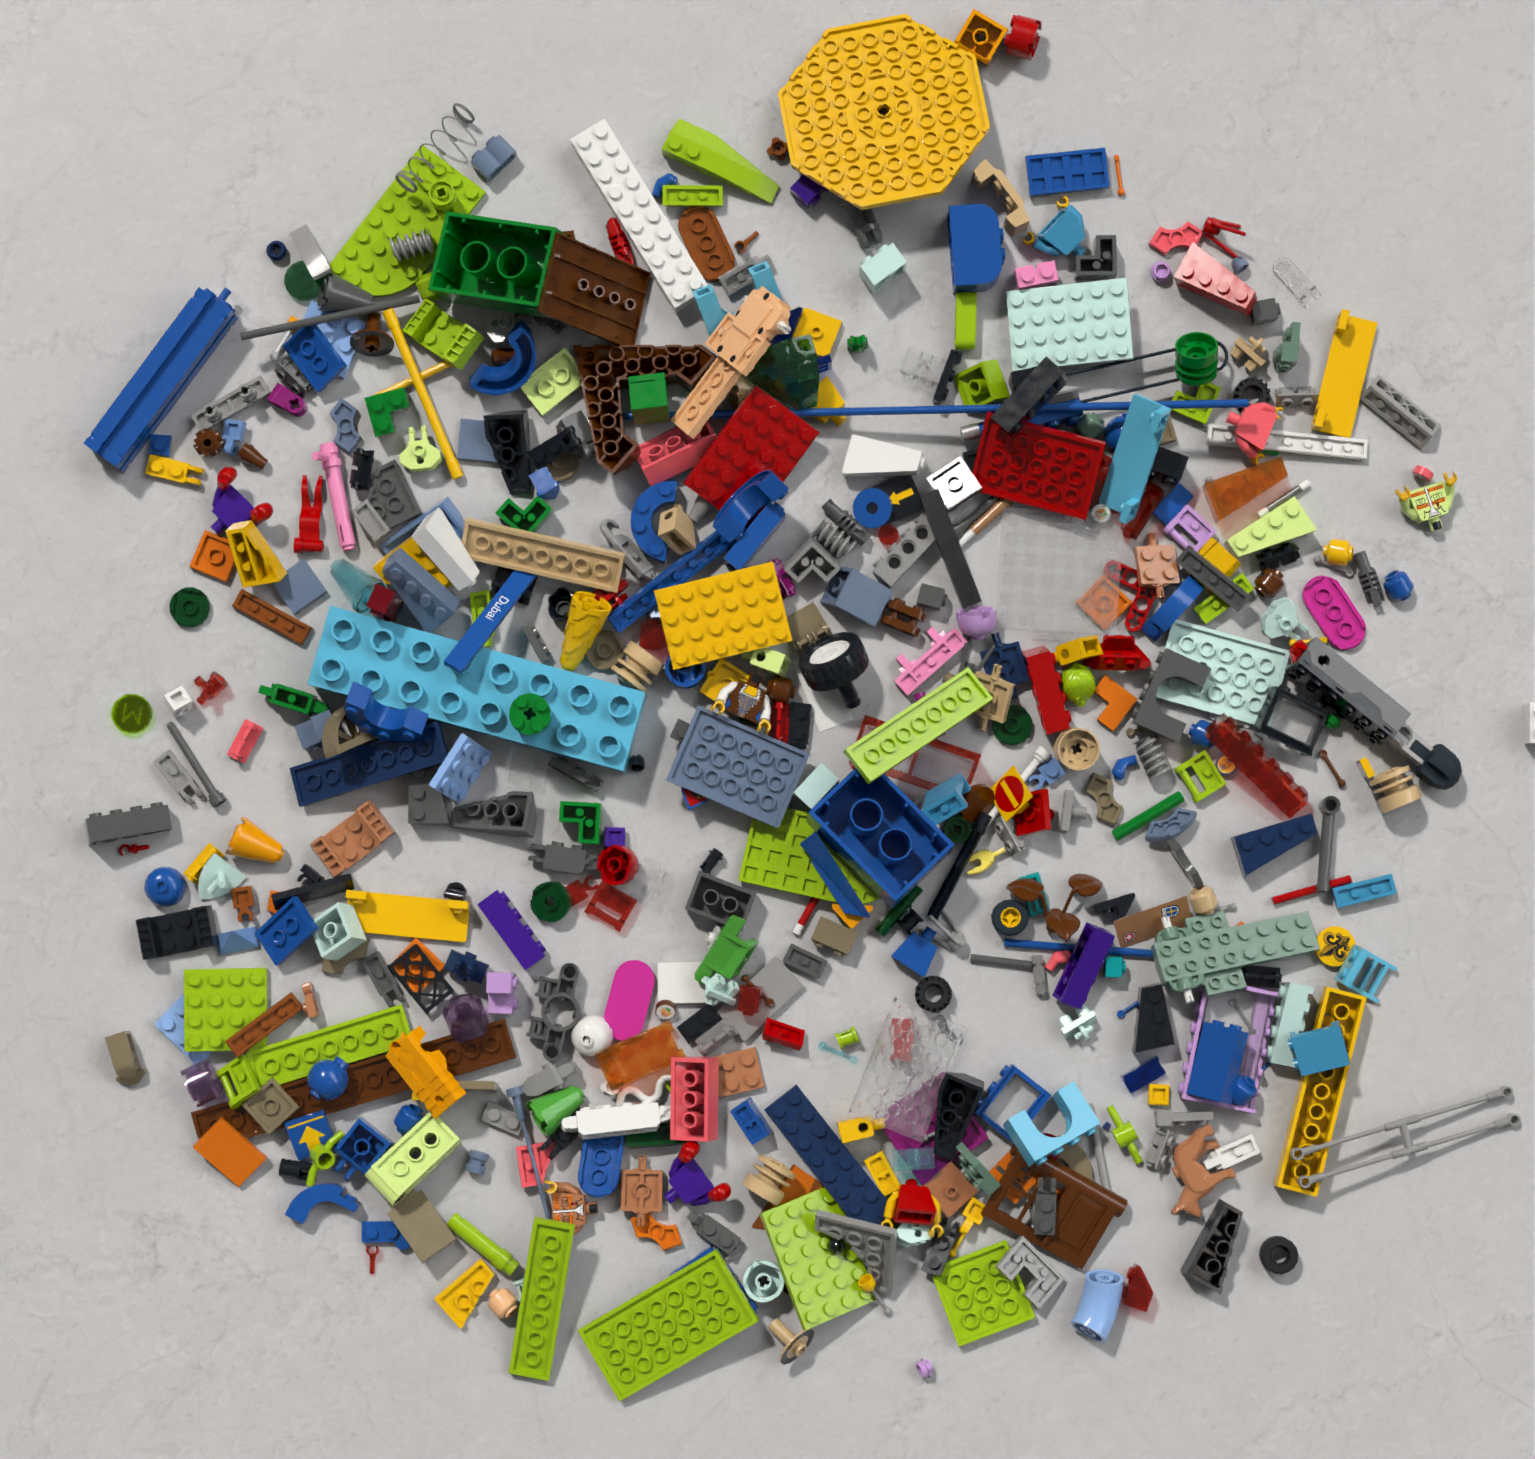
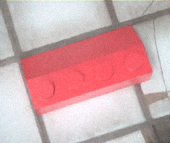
M707 421L694 439L677 426L640 444L641 454L636 460L650 487L695 467L715 440L716 434Z
M671 1057L670 1140L701 1142L718 1140L719 1057Z

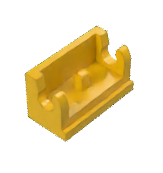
M883 1149L864 1160L875 1183L884 1196L899 1189L901 1182Z

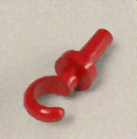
M123 844L119 848V853L123 856L122 849L127 847L128 852L137 854L138 851L150 849L149 844L140 846L132 844V847L127 844Z

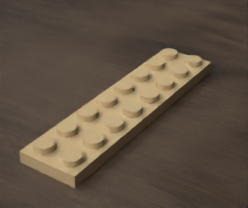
M468 517L465 520L462 544L474 561L615 593L618 592L625 553Z

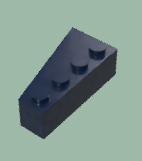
M1308 814L1230 837L1242 876H1246L1314 836L1318 831L1313 815Z

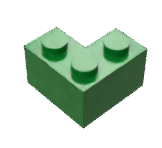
M405 387L364 398L375 437L395 432L396 428L391 412L410 407Z
M536 496L524 511L508 498L495 513L509 527L536 533L554 511L541 498Z
M560 801L559 822L579 823L578 843L600 845L602 804Z

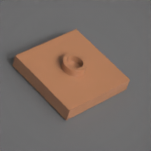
M952 1161L923 1185L929 1188L931 1195L940 1203L941 1211L947 1218L953 1215L978 1192Z

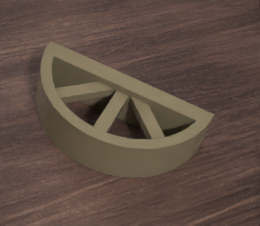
M344 707L333 712L325 723L322 734L325 757L328 759L377 736L363 733L360 730L357 732L354 723L347 717ZM342 718H344L351 736L339 730ZM338 738L344 740L345 742L339 744Z

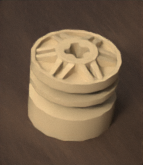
M630 641L623 651L629 659L625 661L618 658L617 661L623 667L620 669L613 664L610 669L614 671L617 678L632 689L645 692L647 689L640 684L642 680L651 685L652 682L646 675L650 673L657 676L665 665L639 645Z
M1074 727L1060 732L1055 739L1053 750L1058 763L1065 768L1079 771L1086 770L1094 765L1099 757L1100 746L1096 736L1089 730ZM1078 744L1077 747L1080 750L1079 752H1074L1073 754V749H1071V746Z
M1409 765L1394 767L1378 774L1373 780L1369 781L1370 786L1378 783L1381 786L1373 791L1374 794L1383 792L1385 795L1377 801L1382 813L1394 810L1422 797L1418 785L1407 786L1406 782L1414 777L1413 774L1406 777L1402 774L1411 770Z
M759 1154L757 1159L764 1163L763 1167L754 1163L753 1166L759 1171V1174L756 1175L748 1172L742 1185L765 1200L779 1206L785 1196L784 1192L779 1189V1186L790 1187L791 1184L785 1181L784 1178L786 1176L794 1180L796 1175L778 1160Z

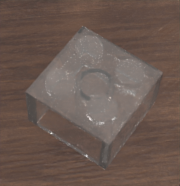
M510 746L502 786L544 795L550 767L549 762L552 755Z

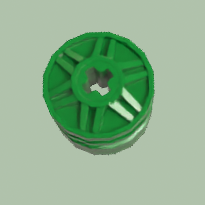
M1203 332L1187 333L1177 339L1175 344L1176 377L1181 382L1193 386L1212 382L1218 373L1217 340L1212 335Z

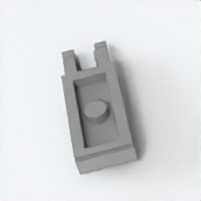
M170 749L153 761L176 792L181 794L189 805L194 803V801L185 791L187 787L191 786L199 797L204 795L193 777Z

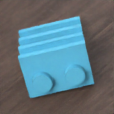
M1354 944L1335 980L1378 1003L1379 999L1373 996L1388 968L1396 971L1397 967ZM1369 956L1372 958V961L1356 987L1352 984ZM1378 962L1383 965L1366 993L1363 989Z

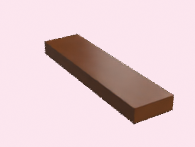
M241 589L232 605L237 610L301 645H304L313 629Z
M290 992L228 1038L225 1043L238 1058L300 1012L303 1006L294 994Z

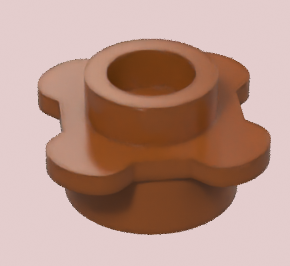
M777 137L773 138L770 148L767 149V154L777 157L779 161L784 160L785 153L788 151L787 142Z

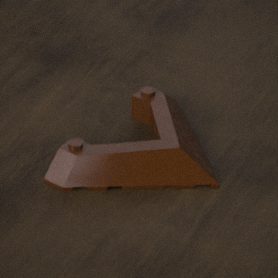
M573 345L597 463L610 474L615 475L628 469L641 454L639 444L625 434L621 389H629V376L664 372L666 385L678 383L691 393L717 356L703 345H593V347Z

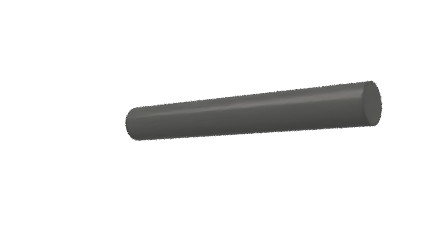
M971 954L970 962L1024 969H1031L1032 961L978 954Z

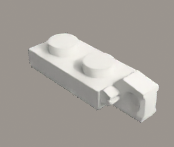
M1250 1133L1210 1152L1211 1157L1202 1161V1164L1206 1170L1215 1166L1217 1170L1225 1169L1259 1154L1260 1150L1253 1135Z

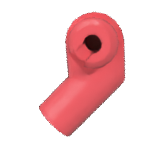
M1068 950L1055 952L1045 965V968L1053 972L1059 963H1068L1072 952Z

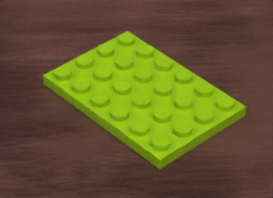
M825 1187L759 1213L803 1330L813 1328L877 1300L872 1292H864L858 1285L859 1279L868 1273L863 1260H860L851 1250L852 1246L843 1240L845 1244L843 1252L836 1255L831 1254L827 1249V1243L833 1237L815 1231V1215L818 1210L846 1216ZM837 1241V1251H839V1242H838V1241Z

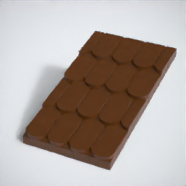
M557 232L552 243V251L547 264V273L543 282V290L537 313L617 346L635 345L651 272Z

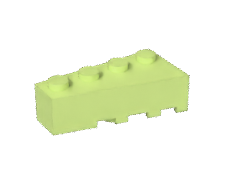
M1294 496L1224 542V545L1234 558L1239 559L1312 534L1317 529Z

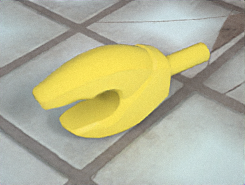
M1005 847L991 853L990 849L979 850L973 853L969 862L979 859L981 865L968 871L967 875H976L988 870L995 862L994 857L1006 852Z

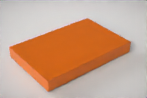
M222 1117L193 1145V1148L238 1187L267 1159L263 1152Z

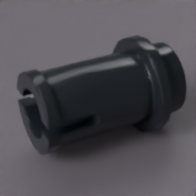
M716 848L709 850L710 854L702 865L699 866L709 875L719 860H723L722 856L724 854Z

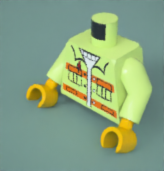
M1452 471L1451 478H1448L1446 472L1443 473L1445 483L1441 481L1413 491L1403 486L1404 491L1402 494L1396 489L1395 494L1399 497L1402 512L1418 524L1428 521L1431 532L1442 529L1440 517L1449 513L1454 498V483L1457 481V475L1454 471Z

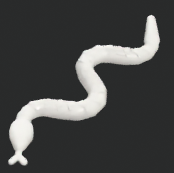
M663 1075L657 1080L655 1092L652 1096L645 1095L634 1086L623 1087L617 1095L616 1107L621 1106L625 1102V1096L629 1093L635 1095L640 1101L652 1100L653 1103L657 1102L662 1096L663 1084L666 1081H671V1075ZM591 1103L588 1104L589 1107H591L592 1109H600V1107L603 1106L599 1105L593 1107Z

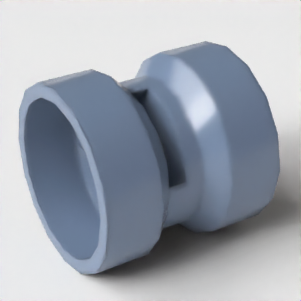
M470 1149V1162L466 1163L465 1170L484 1175L486 1170L484 1164L489 1160L490 1155Z

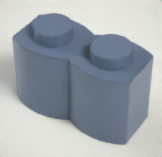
M500 134L496 137L492 136L486 142L487 146L482 151L477 150L471 157V165L488 182L494 179L517 156L516 151Z

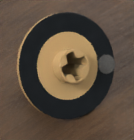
M778 1318L768 1328L786 1346L780 1355V1363L783 1365L789 1364L801 1356L814 1336V1331L811 1328L795 1335Z

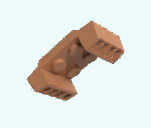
M370 800L357 808L354 814L325 836L317 838L310 844V847L334 878L351 868L396 832L374 802Z

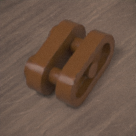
M899 598L890 600L886 607L891 610L890 616L883 615L880 623L918 638L921 630L916 627L917 622L924 623L927 616L924 613V609L913 605V608L905 605V601ZM901 614L910 618L909 623L898 620V615Z

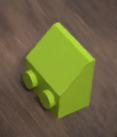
M997 359L982 361L954 376L963 405H994L1010 396Z

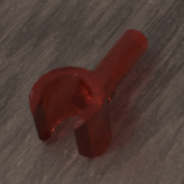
M368 1245L366 1252L370 1255L369 1273L374 1274L375 1260L380 1250L376 1245V1252L371 1254L369 1251L370 1245Z

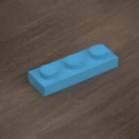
M1392 874L1331 888L1336 908L1397 894Z

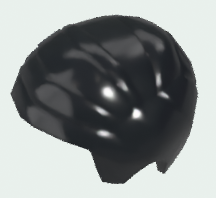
M559 587L555 593L549 596L548 611L552 619L559 622L568 620L567 615L572 595L575 593L574 591L566 587Z

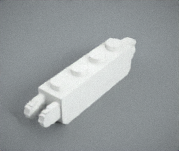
M646 1100L637 1105L628 1102L621 1104L619 1107L603 1105L600 1109L593 1110L591 1107H584L580 1111H576V1116L562 1119L561 1128L565 1133L578 1132V1137L582 1140L656 1132L661 1123L670 1121L671 1106H659L658 1102L653 1103L652 1100Z

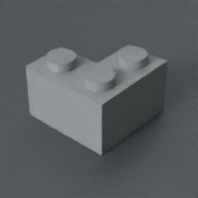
M812 536L784 564V570L797 583L812 569L826 582L841 569V563Z

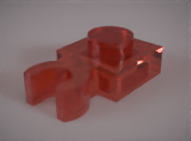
M593 875L587 876L582 884L578 879L566 886L571 896L572 907L589 897L586 891L598 889V884L593 887L589 886L588 882L594 878Z

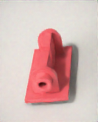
M245 719L227 755L245 764L264 728Z

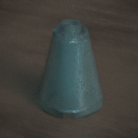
M338 559L331 565L330 573L353 610L357 613L369 610L366 605L375 585L378 584L385 587L382 580L345 559Z

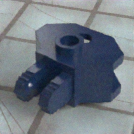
M451 949L444 969L455 973V978L466 982L469 979L482 984L490 965L477 960V955L468 951L463 954Z

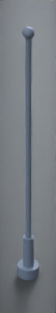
M522 1086L513 1087L506 1090L507 1097H512L518 1121H521L546 1219H551L524 1120L526 1116L520 1097L521 1094H524Z

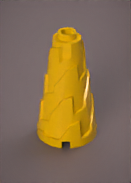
M578 591L572 595L559 661L561 667L567 671H572L578 667L588 649L592 646L597 634L601 631L612 609L610 603L604 598L600 597V600L597 601L595 599L596 594Z

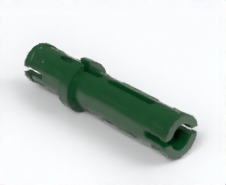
M916 886L888 912L878 926L875 927V930L885 937L904 912L913 906L911 904L923 890Z

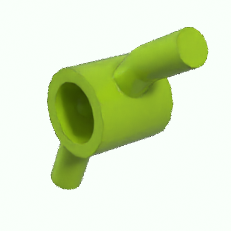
M1114 1105L1109 1106L1106 1109L1116 1126L1111 1132L1120 1148L1126 1146L1134 1163H1141L1142 1158L1134 1144V1141L1139 1139L1130 1121L1123 1123Z
M341 1130L333 1135L325 1145L317 1144L311 1149L310 1159L313 1164L308 1173L307 1186H314L319 1169L326 1170L333 1166L335 1156L331 1150L345 1136ZM323 1153H326L324 1159L318 1160Z

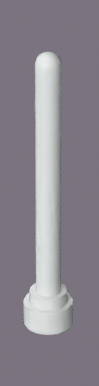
M1039 746L1035 750V758L1020 775L1024 782L1041 763L1047 762L1052 757L1043 747ZM996 806L988 814L992 817L988 826L1000 813Z

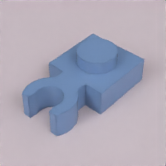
M1053 757L1037 769L1040 772L1039 775H1032L1028 781L1038 780L1039 784L1034 788L1036 791L1043 786L1044 781L1050 785L1066 773L1055 757Z

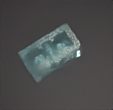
M932 1146L891 1149L893 1171L935 1169L934 1148Z

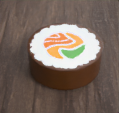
M661 1000L656 1004L655 1014L662 1020L672 1019L676 1014V1006L670 1000Z

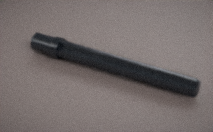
M981 811L977 821L973 824L970 835L935 898L928 916L932 915L935 919H939L982 835L986 832L985 830L992 818L990 815Z

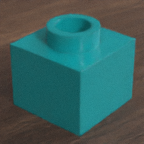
M1105 957L1104 977H1122V973L1126 972V962L1122 961V957Z

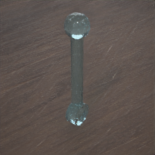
M820 1042L818 1045L819 1049H826L847 1058L853 1064L858 1062L857 1056L845 1054L827 1046L825 1042Z

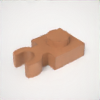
M312 982L302 984L305 995V1002L302 1005L305 1015L308 1014L309 1018L320 1016Z

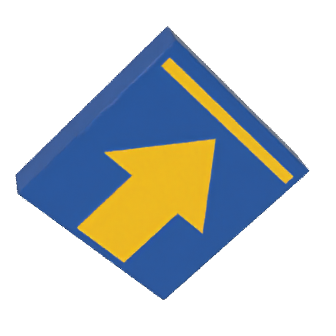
M324 1109L287 1121L284 1124L298 1161L310 1157V1151L313 1146L317 1144L325 1145L333 1136Z

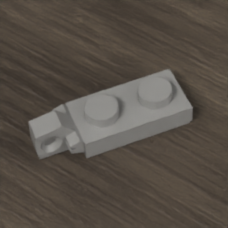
M768 254L761 258L755 256L717 277L726 294L729 296L752 283L747 268L764 261L771 265L773 262Z

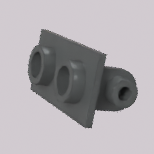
M285 358L281 363L277 362L275 368L277 377L281 381H285L293 393L304 399L306 391L310 392L313 386L303 373L298 377L296 376L300 369L291 360Z

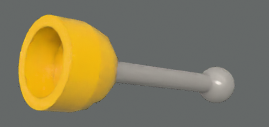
M871 1274L863 1275L858 1281L859 1287L864 1292H872L884 1309V1314L890 1315L892 1313L891 1308L885 1305L874 1290L876 1282Z

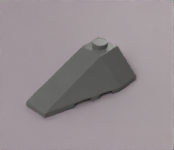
M511 791L503 796H493L485 801H475L454 807L451 827L513 837L534 838L538 819L533 792Z

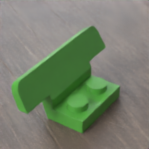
M735 915L728 918L695 971L696 981L705 986L701 979L704 976L711 978L715 971L728 979H732L740 974L759 944L753 938L744 941L738 937L747 920Z

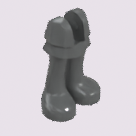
M839 197L837 202L840 207L847 210L854 226V234L857 236L856 240L863 249L869 248L865 232L870 230L876 245L882 243V230H879V224L874 217L872 208L862 210L867 223L863 225L857 207Z

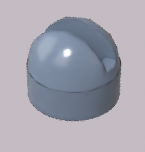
M1238 256L1232 260L1231 266L1234 272L1239 274L1249 266V263L1245 258Z

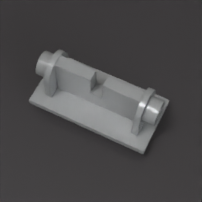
M1312 386L1297 387V393H1294L1293 387H1279V389H1275V397H1277L1275 407L1315 406L1318 393H1316V388H1312Z
M1002 816L993 820L994 829L1000 835L1005 849L1011 856L1027 848L1025 839L1016 836V833L1013 834L1012 830L1016 829V823L1013 818L1007 823Z
M725 1017L695 1040L699 1046L697 1050L700 1054L705 1053L706 1056H709L739 1032Z
M1159 1126L1151 1142L1158 1145V1148H1149L1145 1161H1147L1145 1165L1160 1171L1162 1167L1166 1166L1168 1162L1167 1153L1175 1142V1132L1167 1131V1129Z

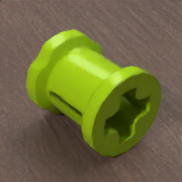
M851 1026V1029L842 1033H835L841 1050L850 1044L860 1043L854 1026Z

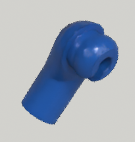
M667 173L658 178L653 188L652 196L661 199L662 185H676L678 182L677 177Z

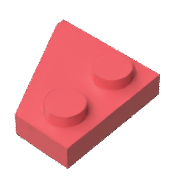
M552 1141L550 1146L543 1151L540 1147L545 1142L531 1144L541 1184H543L550 1162L549 1156L555 1147V1141ZM527 1145L515 1147L521 1188L536 1186L537 1182Z

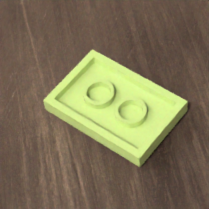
M564 347L537 368L528 381L520 387L542 417L582 387L577 362Z

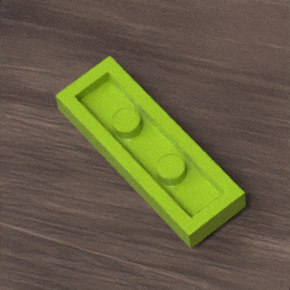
M662 185V206L722 207L723 186Z
M1243 573L1233 579L1235 583L1248 593L1254 590V587ZM1214 593L1194 607L1193 610L1203 624L1206 625L1231 606Z

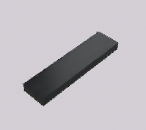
M349 873L272 894L271 897L275 910H278L294 896H298L301 902L304 903L355 888L352 876Z

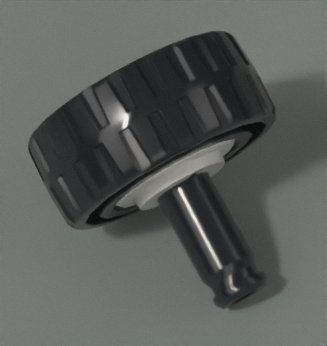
M840 632L826 636L810 645L801 654L798 662L807 685L815 691L838 689L848 709H853L860 705L861 700L858 698V693L852 681L857 679L866 670L869 664V657L859 636L851 632Z

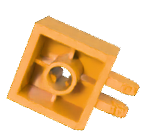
M973 9L954 43L958 44V48L975 54L976 61L988 67L1006 37L1008 29ZM985 34L984 38L986 40L977 42L976 35Z

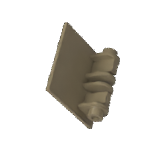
M814 602L787 617L792 637L790 642L799 657L810 645L826 636L832 635L830 627L826 624Z

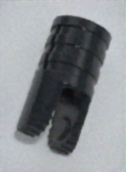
M282 1158L279 1176L307 1181L308 1172H302V1170L309 1171L313 1163Z

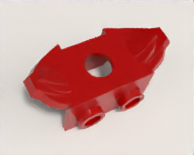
M1105 635L1102 643H1100L1103 655L1100 654V656L1085 660L1086 667L1098 670L1139 671L1151 667L1150 659L1134 644L1135 638L1133 635Z

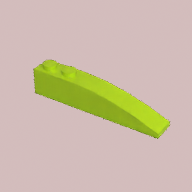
M680 118L669 132L662 147V154L769 204H772L780 187L718 136Z

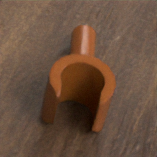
M755 231L751 236H749L744 241H737L734 244V247L736 248L739 244H743L744 248L739 253H745L747 251V245L750 244V242L753 239H755L759 235V233Z

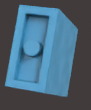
M958 773L927 791L922 812L935 825L968 807V803L962 795L969 792L971 786L962 773Z
M1339 1020L1331 1022V1026L1298 1034H1295V1031L1290 1032L1291 1039H1288L1290 1051H1295L1296 1058H1293L1296 1071L1300 1070L1301 1076L1350 1065Z

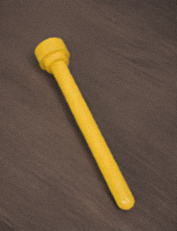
M443 361L420 372L422 380L449 367L454 368V366ZM411 377L395 385H392L376 394L399 389L402 387L407 388L413 385Z

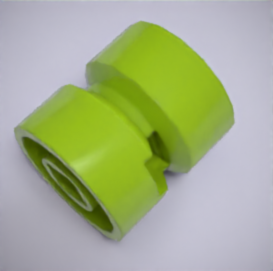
M436 180L429 187V198L435 209L446 212L455 207L457 195L450 182Z

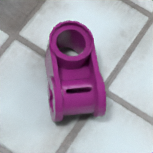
M278 382L267 398L276 407L296 417L303 416L307 411V405L303 399ZM294 404H296V405L299 404L300 407H299V408H296V407L294 408L293 405H294Z

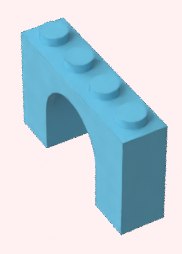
M767 261L747 268L755 289H760L763 286L782 300ZM711 284L692 291L709 337L728 313L720 307Z
M1074 1081L1058 1090L1052 1096L1066 1120V1130L1063 1136L1053 1138L1043 1135L1035 1127L1025 1110L1012 1116L1003 1124V1127L1029 1167L1033 1164L1037 1166L1043 1164L1048 1160L1047 1156L1051 1154L1056 1156L1064 1151V1146L1069 1144L1072 1147L1081 1141L1079 1138L1083 1135L1089 1137L1097 1131L1095 1128L1100 1124V1121Z

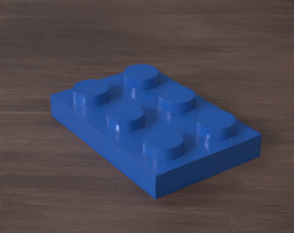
M317 325L300 328L283 345V348L316 392H322L347 367L346 363Z
M294 896L255 932V935L275 966H278L290 957L319 928L299 897Z

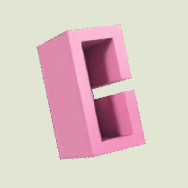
M1054 260L1036 264L1034 269L1033 265L1015 268L1013 273L1017 290L1057 285L1059 280Z

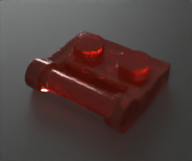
M601 881L584 912L588 915L596 916L615 927L614 930L620 932L638 900ZM597 901L621 914V918L617 920L596 908Z

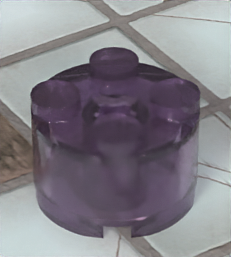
M472 994L458 995L449 1001L450 1004L447 1008L446 1006L443 1008V1017L449 1032L457 1042H464L487 1033L489 1019L482 1000L478 996L476 998L472 997Z
M201 1060L180 1071L182 1076L186 1074L187 1080L184 1083L193 1101H197V1107L221 1097L223 1092L220 1080L213 1077L214 1068L209 1060L206 1062Z

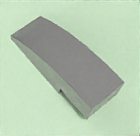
M307 224L289 233L314 281L332 272Z

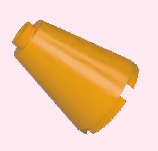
M242 816L240 821L243 823L236 826L228 844L231 849H227L225 853L275 864L276 860L280 862L285 852L282 850L283 845Z

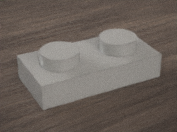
M488 1101L481 1120L519 1136L522 1125L521 1121H518L516 1112Z

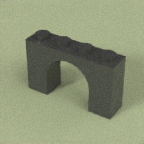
M1166 648L1163 652H1159L1155 660L1158 665L1155 671L1151 670L1147 681L1150 683L1147 689L1143 688L1139 699L1142 700L1139 708L1135 706L1130 718L1133 719L1131 724L1173 743H1178L1186 723L1168 716L1160 710L1156 702L1157 689L1164 680L1170 678L1181 679L1202 688L1211 668Z

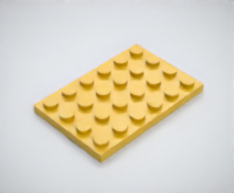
M773 561L654 590L673 670L792 641Z

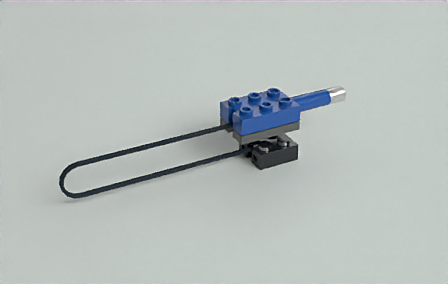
M1217 341L1225 353L1224 363L1218 368V371H1220L1227 364L1228 351L1221 342ZM1175 348L1150 353L1142 356H1137L1131 360H1121L1073 372L1065 373V375H1075L1083 372H1088L1096 369H1101L1109 366H1114L1122 363L1153 357L1165 353L1174 352ZM1036 367L1010 373L1008 382L1011 394ZM1175 378L1085 400H1080L1078 390L1055 395L1047 403H1087L1180 380ZM1083 411L1037 412L1028 422L1057 429L1058 425L1065 424L1066 427L1076 425L1083 415ZM985 421L960 427L962 441L981 438Z

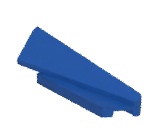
M814 832L801 842V847L813 859L811 861L843 912L870 918L871 916L817 832Z

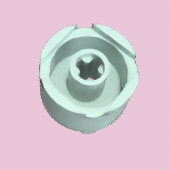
M757 1259L747 1266L743 1275V1286L751 1299L764 1303L780 1295L784 1287V1279L776 1262L770 1259ZM763 1275L767 1276L769 1283L761 1285L758 1278H762Z

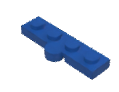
M362 1221V1242H395V1246L400 1250H406L410 1247L393 1221Z

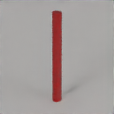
M1347 875L1330 880V889L1352 883L1351 876ZM1315 885L1271 897L1273 905L1318 893V891H1316Z

